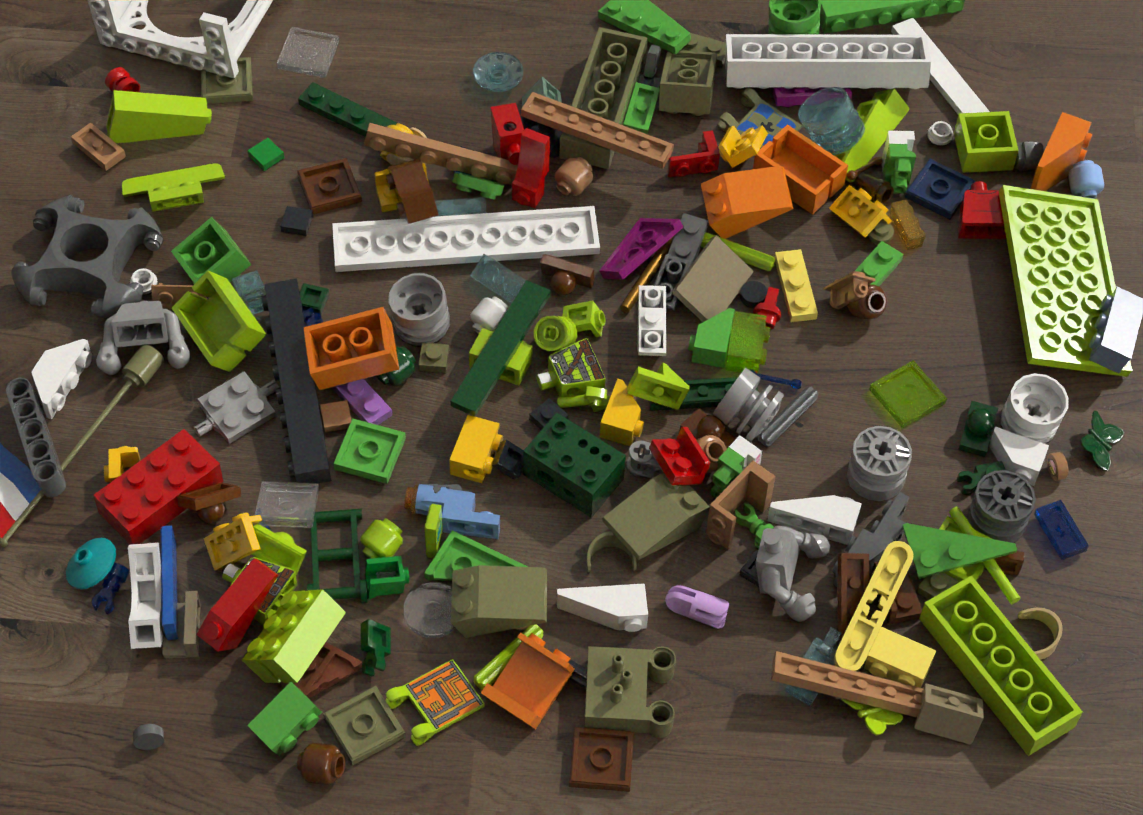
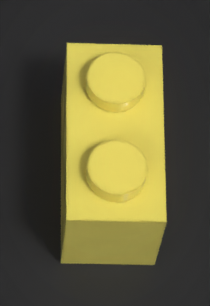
M881 627L867 656L864 669L869 670L876 677L887 678L921 688L932 665L936 650Z

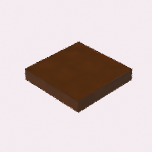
M347 158L297 170L299 182L309 209L313 211V215L362 202L360 191Z
M574 727L569 787L630 792L634 732Z

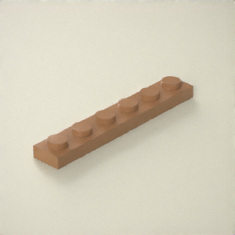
M534 92L531 93L521 109L522 117L661 169L664 168L673 152L674 144Z
M369 123L363 145L377 151L390 152L400 157L419 159L423 163L446 167L452 171L472 174L478 178H487L500 184L512 185L518 165H513L509 160L373 123Z
M778 651L775 652L773 657L772 681L913 717L918 716L922 707L923 688Z

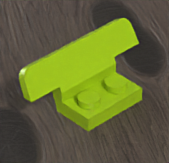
M213 163L135 177L122 182L123 197L148 193L152 212L204 203L201 183L225 179V175L221 165Z

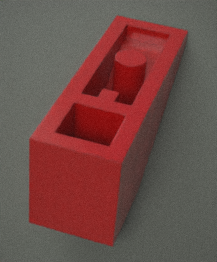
M257 558L253 559L210 609L196 635L218 652L236 649L278 574Z

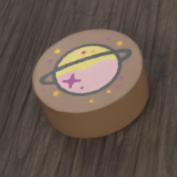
M1061 452L1048 454L1047 467L1051 478L1054 481L1066 479L1068 476V464L1065 456Z

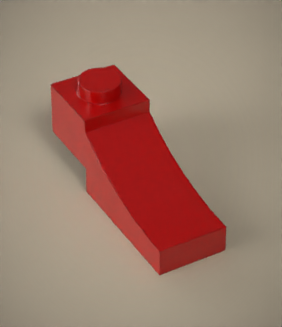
M528 128L521 135L519 162L515 179L512 182V200L517 201L521 205L536 208L544 195L545 176L549 171V136Z

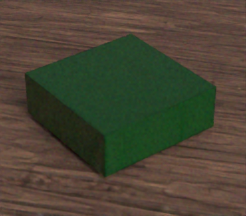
M303 283L300 290L303 311L321 315L329 297V289Z

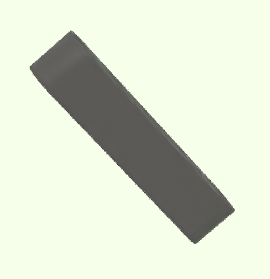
M15 378L7 384L6 394L32 475L45 496H58L65 490L66 481L39 399L26 378Z

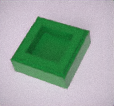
M266 138L250 148L248 156L265 171L283 160L284 152L269 138Z

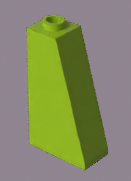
M114 90L106 123L107 136L118 144L204 134L206 124L211 123L212 112L211 109H207L206 98Z

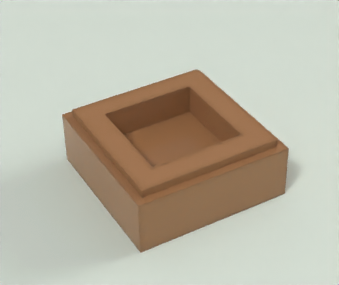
M348 400L320 405L325 433L349 428L351 416Z

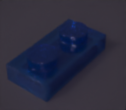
M1062 500L1035 510L1034 515L1061 560L1087 551L1089 545Z

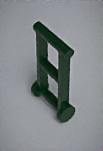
M362 508L304 513L305 524H311L313 584H307V591L320 590L319 561L353 559L354 586L323 590L333 600L361 598L362 603H368L366 580H360L357 520H363ZM351 521L352 547L318 550L317 523Z

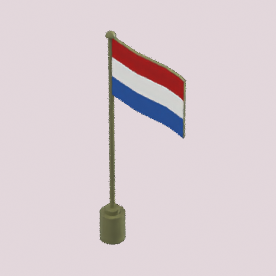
M146 344L142 345L122 369L123 378L126 382L125 385L61 464L62 471L129 387H144L160 368L164 358L156 349ZM0 443V546L6 547L9 538L44 494L35 481L31 470Z

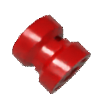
M123 67L111 70L105 79V85L112 92L114 90L140 92V84L130 77V74Z

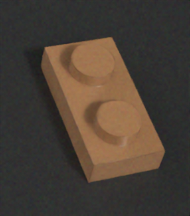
M91 122L71 136L72 143L105 171L126 157L124 149Z

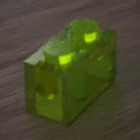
M734 311L726 364L727 371L742 373L747 368L758 375L759 365H765L767 349H763L762 345L763 343H768L770 327L765 326L767 316Z

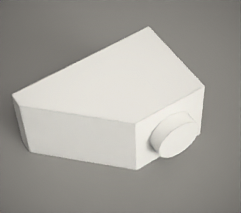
M995 427L989 447L996 459L1003 462L1005 470L1018 473L1028 480L1030 485L1034 486L1049 445Z

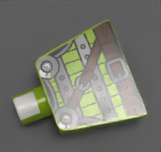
M587 338L552 353L548 357V372L537 375L540 390L555 387L559 397L586 394L587 386L605 389L606 378Z
M256 557L250 558L243 569L230 563L225 568L222 578L233 584ZM257 558L278 574L254 617L255 620L264 626L266 620L274 615L280 607V601L283 596L290 591H294L297 586V579L294 570Z

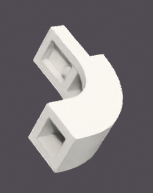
M159 543L131 544L128 546L132 592L131 613L128 620L131 649L161 647L164 630L162 627Z

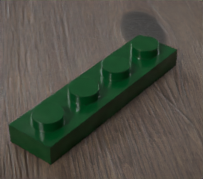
M314 82L298 98L300 106L366 137L369 123L384 127L396 125L397 123Z

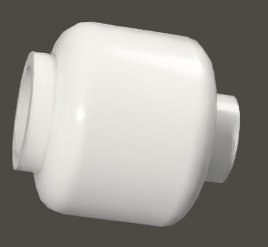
M495 296L492 299L488 297L483 298L470 314L471 320L474 323L472 326L473 330L478 334L482 328L495 331L509 307Z

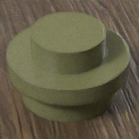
M881 220L868 236L876 245L881 241L887 244L894 236V228L891 224Z

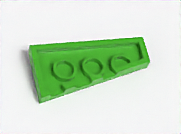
M610 0L598 10L599 19L633 35L647 37L648 42L660 46L675 55L691 41L690 32L649 0Z

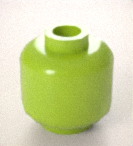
M386 518L383 521L374 520L360 538L362 545L365 547L362 552L370 559L393 557L403 544L401 536L403 531Z

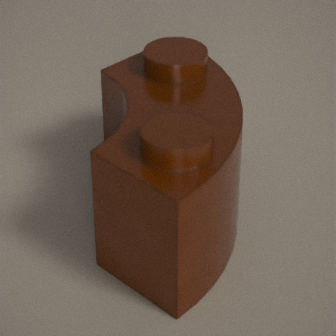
M419 159L388 167L389 174L385 175L389 190H395L399 202L396 203V208L400 219L405 218L407 223L410 224L439 215L433 191L427 181L422 162Z

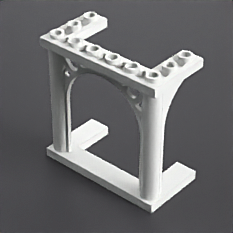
M87 0L100 44L169 61L174 64H181L197 70L205 69L208 72L235 78L238 74L237 60L273 0H247L238 16L229 25L227 18L203 12L199 19L203 36L177 37L159 30L152 24L147 15L148 0ZM136 25H145V28H143L142 30L135 29L132 27Z

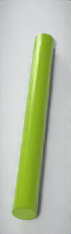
M958 506L949 511V514L963 534L978 536ZM991 559L982 562L1010 604L1018 602L1020 596L996 561Z

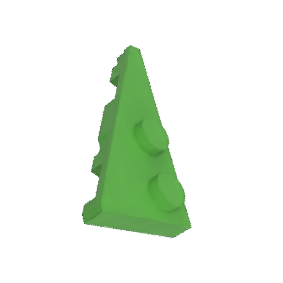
M909 523L902 525L907 544L913 551V564L918 579L1017 553L1015 543Z
M452 530L424 574L427 580L452 581L454 570L478 565L528 566Z

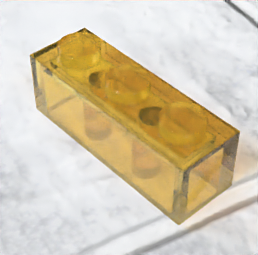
M907 199L891 203L889 213L906 249L922 247L926 236L924 230H921L919 226V220L915 217L912 206L909 205Z

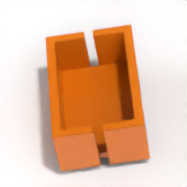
M788 124L773 137L772 142H767L755 155L753 169L782 166L785 171L791 200L812 215L827 202L828 197L831 198L845 185L848 170L846 163Z

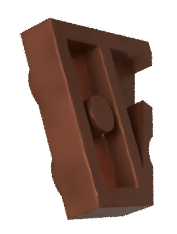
M325 642L299 682L293 684L308 698H311L359 671L362 668V661ZM281 681V686H282L283 688H285V687L289 684V683H283V682Z

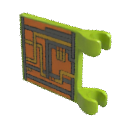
M453 659L403 686L388 690L385 700L390 709H394L409 698L426 723L419 724L411 730V740L416 746L425 743L434 734L485 707V703Z

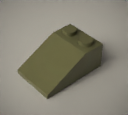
M680 50L675 55L667 51L660 81L659 111H666L670 114L679 112L691 113L696 116L710 114L717 53Z
M662 473L652 478L607 513L602 521L628 550L640 560L699 530L710 507L689 485H671L665 473Z
M478 565L453 571L451 624L465 638L547 622L546 568Z

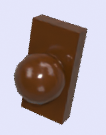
M547 254L542 256L540 261L542 274L552 276L550 285L558 295L566 296L572 293L576 284L592 288L595 281L593 268Z
M701 409L696 410L680 424V429L681 427H688L696 440L703 436L713 435L720 438L726 448L736 440L732 434L725 430L723 422L718 417L707 415Z
M221 482L177 496L178 506L196 510L198 518L207 524L216 523L224 515L225 507L223 502L241 497V488L237 485Z

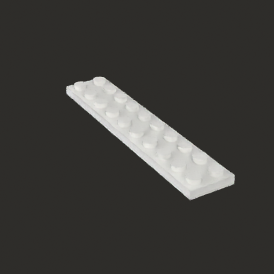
M594 206L437 216L410 224L407 223L406 219L332 223L336 272L542 258L543 254L553 257L600 254Z

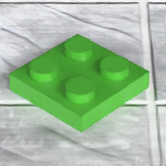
M352 418L334 461V470L388 484L406 439L405 432Z

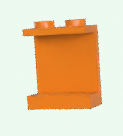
M520 632L517 638L521 641V644L494 685L491 686L487 683L481 694L536 730L573 673L574 668L568 663L571 659L569 656L558 649H555L553 653L544 648L546 642L533 633L527 637Z

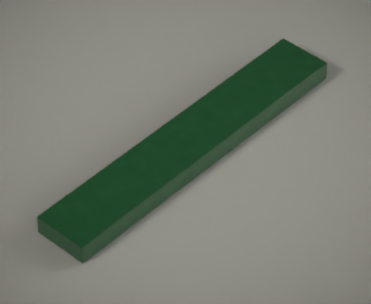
M526 280L451 399V407L476 417L549 299L551 290Z

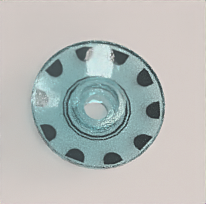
M492 52L477 60L473 68V75L475 81L482 88L493 92H503L513 89L521 82L523 66L511 54Z

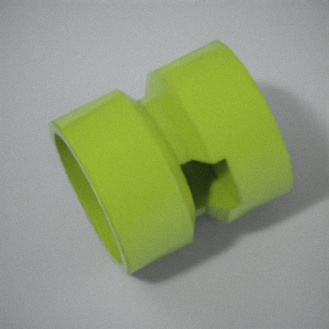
M546 316L536 323L534 339L541 349L559 351L575 343L577 328L571 319L567 317Z

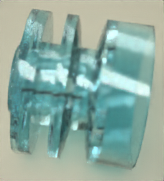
M829 87L814 93L806 99L798 112L799 120L806 132L810 134V139L832 155L850 149L862 138L865 131L863 120L854 109L847 92L841 87Z

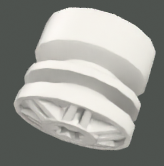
M1034 373L1020 378L1015 382L1001 412V425L1003 429L1043 444L1053 439L1068 409V396L1064 387L1057 380L1043 374Z

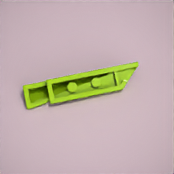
M895 88L876 92L872 101L859 104L832 155L848 165L847 173L850 170L855 171L866 165L886 141L888 131H893L909 111L908 105ZM846 175V180H847L848 182H853V181H854V180H849V179L847 178V175Z

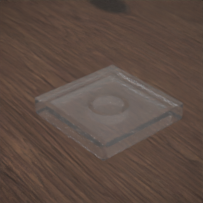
M291 27L277 61V68L326 78L339 44V36Z
M262 481L255 516L261 515L262 521L258 524L261 526L312 528L319 494V484Z

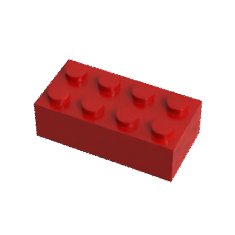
M183 429L93 496L98 513L130 545L141 544L160 530L162 526L168 524L187 509L178 506L177 496L224 481L220 463Z

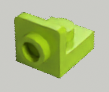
M594 301L563 307V316L571 319L577 328V332L591 330L596 337L602 336L606 319L604 312L597 307Z

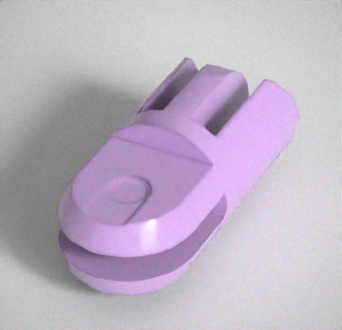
M681 585L673 586L668 591L665 598L666 605L673 612L715 628H722L725 625L729 607L728 601Z

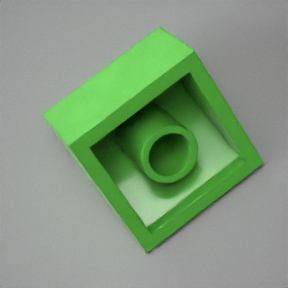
M212 217L171 251L194 284L207 271L225 277L229 282H232L252 265L228 232Z

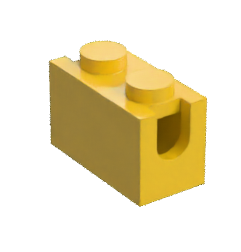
M467 415L449 460L450 475L478 483L483 482L485 474H490L492 471L494 451L498 450L500 442L503 441V435L498 434L500 423Z

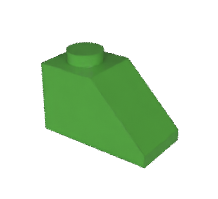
M729 308L698 325L696 335H691L688 351H693L692 362L724 368L735 309Z

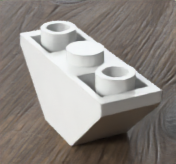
M639 285L638 355L666 356V286Z
M81 339L46 350L31 373L47 418L52 419L56 412L63 408L66 396L71 389L77 386L79 376L84 368H88L90 365L92 353L88 340Z

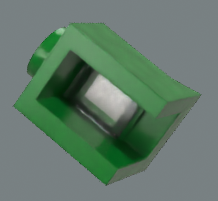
M401 556L366 559L364 577L368 601L376 596L404 593L405 584H409V570L407 566L403 567Z

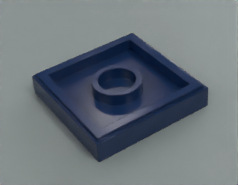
M929 159L907 189L905 198L951 220L961 205L964 192L971 190V185L975 183V180Z

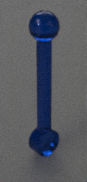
M749 369L759 376L761 380L790 385L795 389H800L802 386V381L798 379L788 380L763 375Z

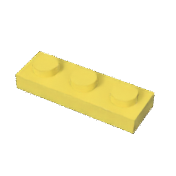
M801 249L775 252V264L790 322L817 319L818 311Z

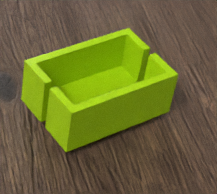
M207 271L192 286V289L210 298L207 300L187 291L172 307V310L210 365L231 372L246 356L244 351H251L267 334L228 279Z
M323 589L290 591L281 599L280 607L275 614L266 620L263 626L264 629L258 638L249 644L248 652L242 661L265 683H280L281 681L283 683H298L346 612Z

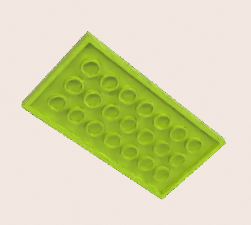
M1003 185L999 190L1028 364L1128 377L1132 372L1130 361L1120 373H1116L1089 360L1092 351L1089 348V344L1098 330L1094 326L1099 315L1103 312L1100 309L1101 302L1106 294L1111 295L1116 289L1098 199Z

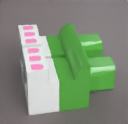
M888 131L882 155L883 180L888 181L890 186L893 187V193H906L907 185L910 183L916 160V154L912 152L915 141L914 131Z
M739 435L718 458L717 471L712 477V481L716 485L711 489V495L717 498L752 461L760 465L762 451Z

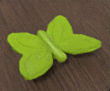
M842 699L852 708L860 710L858 711V716L865 718L864 721L867 728L874 735H882L886 730V725H895L903 720V716L898 712Z

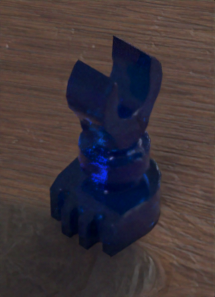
M114 562L110 572L106 575L108 579L103 581L102 586L104 588L92 599V606L95 611H97L102 601H108L104 609L107 615L113 611L115 592H118L121 587L119 583H125L130 573L127 567Z

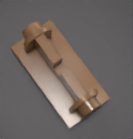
M854 271L825 286L823 290L831 292L830 305L835 309H841L848 305L849 302L865 297L868 292V285L875 282V278L865 276L863 272Z
M163 283L151 285L152 300L161 301L163 309L172 310V307L187 291L207 299V296L195 292L192 289V285H163Z

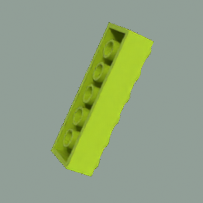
M972 576L924 603L919 618L920 621L1028 756L1076 727L1083 711Z

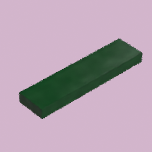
M738 377L685 380L684 382L689 385L690 390L679 409L717 407ZM648 400L650 411L674 409Z

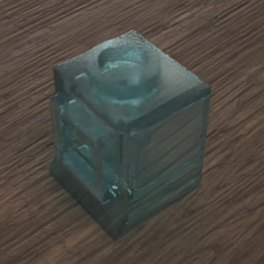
M258 271L232 278L233 288L251 313L254 315L264 311L261 295H266V291Z

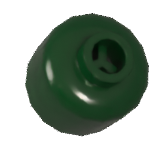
M396 346L399 370L376 375L384 385L390 383L393 386H399L414 373V363L416 360L404 346Z

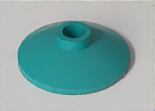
M95 538L79 547L72 555L66 568L68 583L76 589H87L103 580L110 572L116 559L114 544L106 538Z

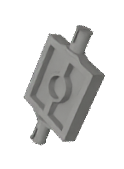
M244 371L198 398V405L205 412L207 420L193 427L198 437H201L203 434L214 429L224 437L228 444L234 442L275 417V410L269 404L266 397L276 392V388H279L275 380H272L260 388L251 381Z

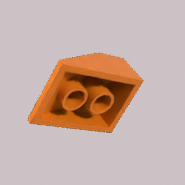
M1062 112L1039 161L1031 189L1047 191L1068 177V173L1075 163L1084 161L1087 150H1084L1083 147L1087 149L1093 134L1088 132L1092 122Z
M782 166L724 173L701 183L709 225L724 239L793 210L786 175Z

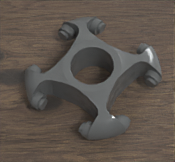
M72 195L51 201L36 211L33 220L34 228L39 231L56 227L47 250L35 265L29 266L24 262H17L11 270L14 284L23 298L31 306L45 305L47 301V292L45 290L87 294L98 298L92 304L91 313L104 319H108L116 314L123 304L140 302L143 295V286L137 282L125 285L119 283L124 267L138 245L144 243L149 250L157 251L163 244V236L155 220L142 207L130 209L127 220H110L79 214L84 210V200ZM86 249H100L104 251L96 259L87 262L71 260L72 256Z

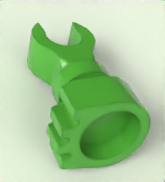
M744 503V511L748 515L743 516L735 509L736 522L739 525L750 528V532L756 535L754 544L759 549L763 530L766 528L773 529L774 526L766 524L762 519H758L753 506Z

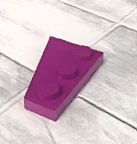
M639 218L599 270L603 279L623 280L683 228L680 219Z

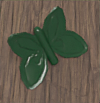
M1093 411L1092 429L1088 430L1089 434L1083 436L1080 442L1081 446L1091 453L1097 467L1103 471H1108L1111 465L1108 451L1112 449L1109 443L1114 444L1120 441L1124 431L1115 425L1104 424L1098 411Z

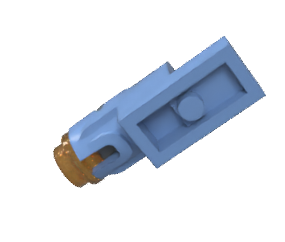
M419 484L414 487H407L404 508L411 510V513L427 516L431 504L441 505L443 532L451 533L453 530L461 535L499 539L500 515H495L488 511L475 512V493L463 491L458 484Z

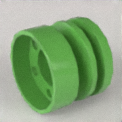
M769 0L768 34L819 35L821 0Z

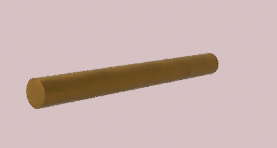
M674 236L658 249L620 306L624 313H629L637 302L639 285L647 286L662 264L665 255L670 250Z

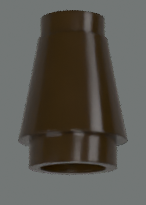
M863 172L854 181V185L858 189L862 188L872 197L871 201L873 203L878 200L885 205L891 199L894 192L893 187L890 186L888 181Z

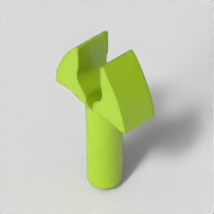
M587 386L586 394L558 397L557 405L560 408L589 405L592 407L593 412H598L607 407L610 396H607L606 389Z

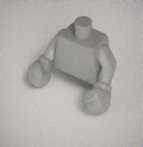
M140 301L138 303L121 305L117 313L108 318L104 324L103 342L100 345L96 359L98 369L107 375L118 373L122 367L120 358L117 356L118 347L167 343L168 340L170 348L168 350L169 364L176 369L183 368L189 362L190 351L184 341V337L181 335L177 315L168 309H163L161 301Z
M775 526L773 529L766 528L763 530L756 558L760 593L773 597L780 602V607L784 609L790 618L797 622H802L815 613L816 606L814 603L815 599L811 593L801 596L794 591H790L799 550L804 551L810 559L822 558L829 553V541L824 535L806 533L804 531L799 532L787 526Z

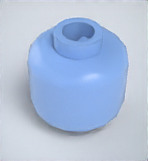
M1093 161L1077 162L1068 173L1070 190L1074 196L1095 199L1097 194L1104 189L1102 169L1099 165L1094 164Z

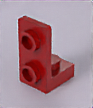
M713 130L703 132L702 142L698 143L699 153L669 158L667 171L669 177H682L689 174L708 173L718 170L720 152Z

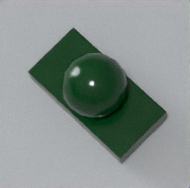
M971 401L958 450L983 457L986 456L998 412L997 407Z

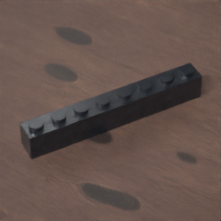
M296 278L265 284L266 295H261L263 310L269 311L270 316L265 318L267 334H273V341H268L271 358L276 357L277 364L272 365L275 381L280 380L281 388H276L278 404H284L285 412H280L282 429L288 428L289 436L284 437L286 453H292L293 460L287 461L290 478L296 477L298 487L330 482L332 480L316 385L309 371L303 328L306 326L298 281Z

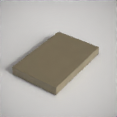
M716 235L710 239L672 293L704 322L728 308L754 271Z

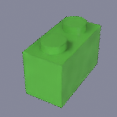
M290 682L247 726L274 753L280 756L282 753L290 751L296 745V738L304 730L308 731L317 724L318 716L322 711L295 684Z

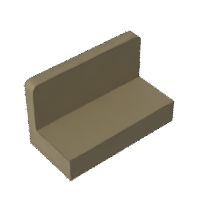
M186 591L185 603H177L178 639L167 640L165 633H163L164 658L199 657L200 637L196 634L200 629L201 603L198 591Z
M925 683L922 690V707L915 721V729L962 743L972 744L984 718L983 699Z

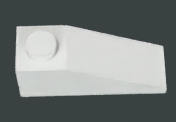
M835 495L771 502L767 521L806 533L821 534L829 540L848 545L853 536L862 503L856 502L849 497Z
M645 584L557 589L558 609L616 630L635 632L647 628L648 609Z

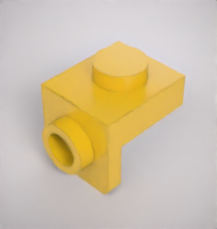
M121 446L116 449H109V465H104L105 482H112L124 473V468L132 467L140 461L137 447Z

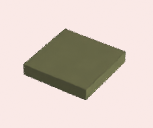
M251 57L238 58L239 72L235 78L220 76L202 69L201 98H206L207 104L253 101Z
M377 686L323 713L326 723L352 766L406 737L405 731Z

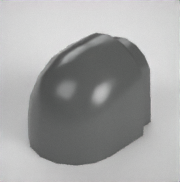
M1028 141L1023 143L1017 142L1019 151L1014 168H1017L1020 172L1033 171L1037 168L1044 153L1043 144Z

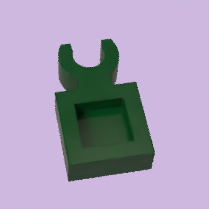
M998 461L975 466L974 473L970 471L960 472L957 482L966 481L969 483V485L963 486L962 494H972L984 475L993 471L1005 470L1003 462Z

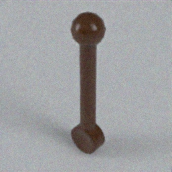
M875 157L871 162L859 169L848 171L847 178L854 180L858 174L874 165L883 163L882 157Z

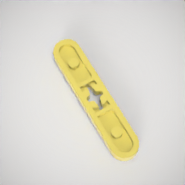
M894 541L884 550L835 652V666L857 672L864 664L912 563L913 551L905 542ZM879 594L881 598L878 608L881 611L876 610L871 619L868 620L866 617L870 607L866 605V602L871 604Z

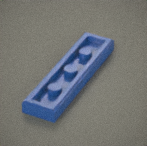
M171 525L162 526V529H160L162 627L167 640L178 639L176 539Z

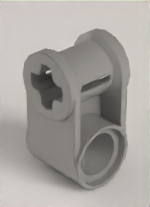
M636 441L630 446V457H628L626 467L632 475L654 478L664 473L649 449L650 442Z

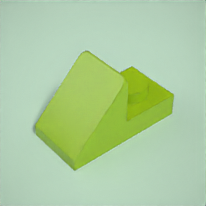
M663 362L657 372L637 367L627 386V394L679 410L690 390L689 385Z

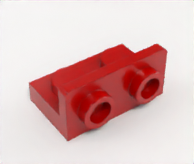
M681 427L677 439H654L651 441L649 449L671 485L702 484L705 474L709 469L710 461L688 427Z

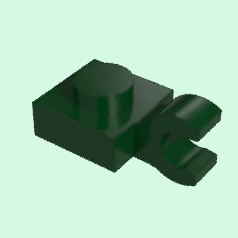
M370 619L361 623V650L367 652V656L362 664L363 674L373 677L375 669L384 671L386 667L384 657L391 654V628Z

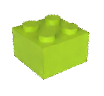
M1009 111L959 113L954 137L962 173L1013 170L1019 150Z

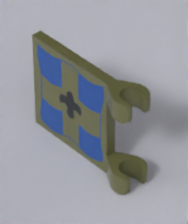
M751 88L745 89L741 98V103L744 106L752 107L749 113L738 123L730 113L725 112L720 116L721 121L718 124V127L726 132L728 128L735 126L740 135L751 127L755 130L763 125L768 135L761 148L767 142H772L773 137L787 124L798 132L802 128L800 123L762 100Z

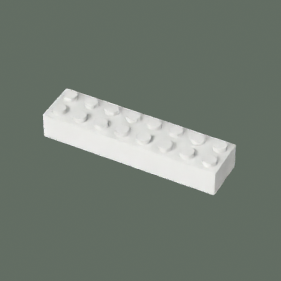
M726 34V87L737 89L744 87H758L761 89L769 87H785L786 89L794 87H808L811 89L819 87H832L836 89L928 88L931 58L926 35Z

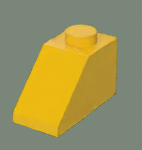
M617 379L602 417L600 438L631 446L634 438L640 437L644 422L640 421L641 409L632 395L627 394V386L621 379Z

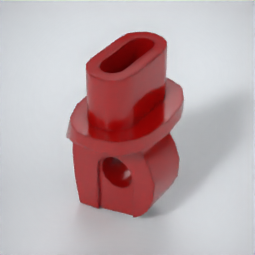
M769 287L764 303H759L755 306L753 310L755 316L754 325L771 330L774 329L776 322L780 321L781 312L776 306L779 289Z

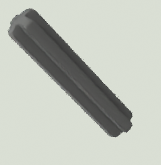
M811 386L806 387L769 423L764 432L759 434V442L768 447L778 439L817 400V390Z

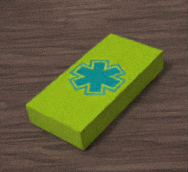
M437 504L429 506L425 523L426 555L429 558H434L440 549L443 536L442 506Z

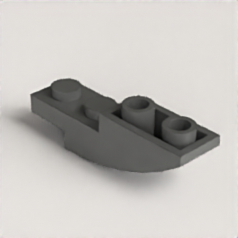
M683 213L681 218L683 228L675 234L670 250L665 255L654 286H666V308L672 310L675 309L679 302V299L672 291L699 256L700 246L708 227V220Z
M901 492L898 493L894 501L888 500L882 511L884 517L881 522L876 520L870 532L863 528L858 537L852 536L845 551L848 553L869 554V572L872 571L874 562L880 560L886 547L894 541H900L903 537L902 525L906 524V522L900 519L906 510L909 496ZM837 560V562H836V564H835V566H834V568H833V570H832V572L836 574V575H835V579H834V583H833V585L836 586V587H838V560Z

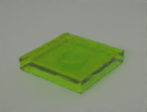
M914 360L873 382L869 388L902 428L941 407L947 401L946 396Z

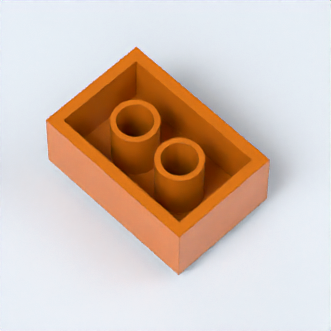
M384 307L303 327L310 375L319 390L399 370L392 322Z

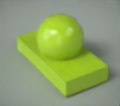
M258 523L254 525L253 528L261 549L251 555L290 568L297 575L307 551L297 546L293 537L288 533L282 531L274 533Z

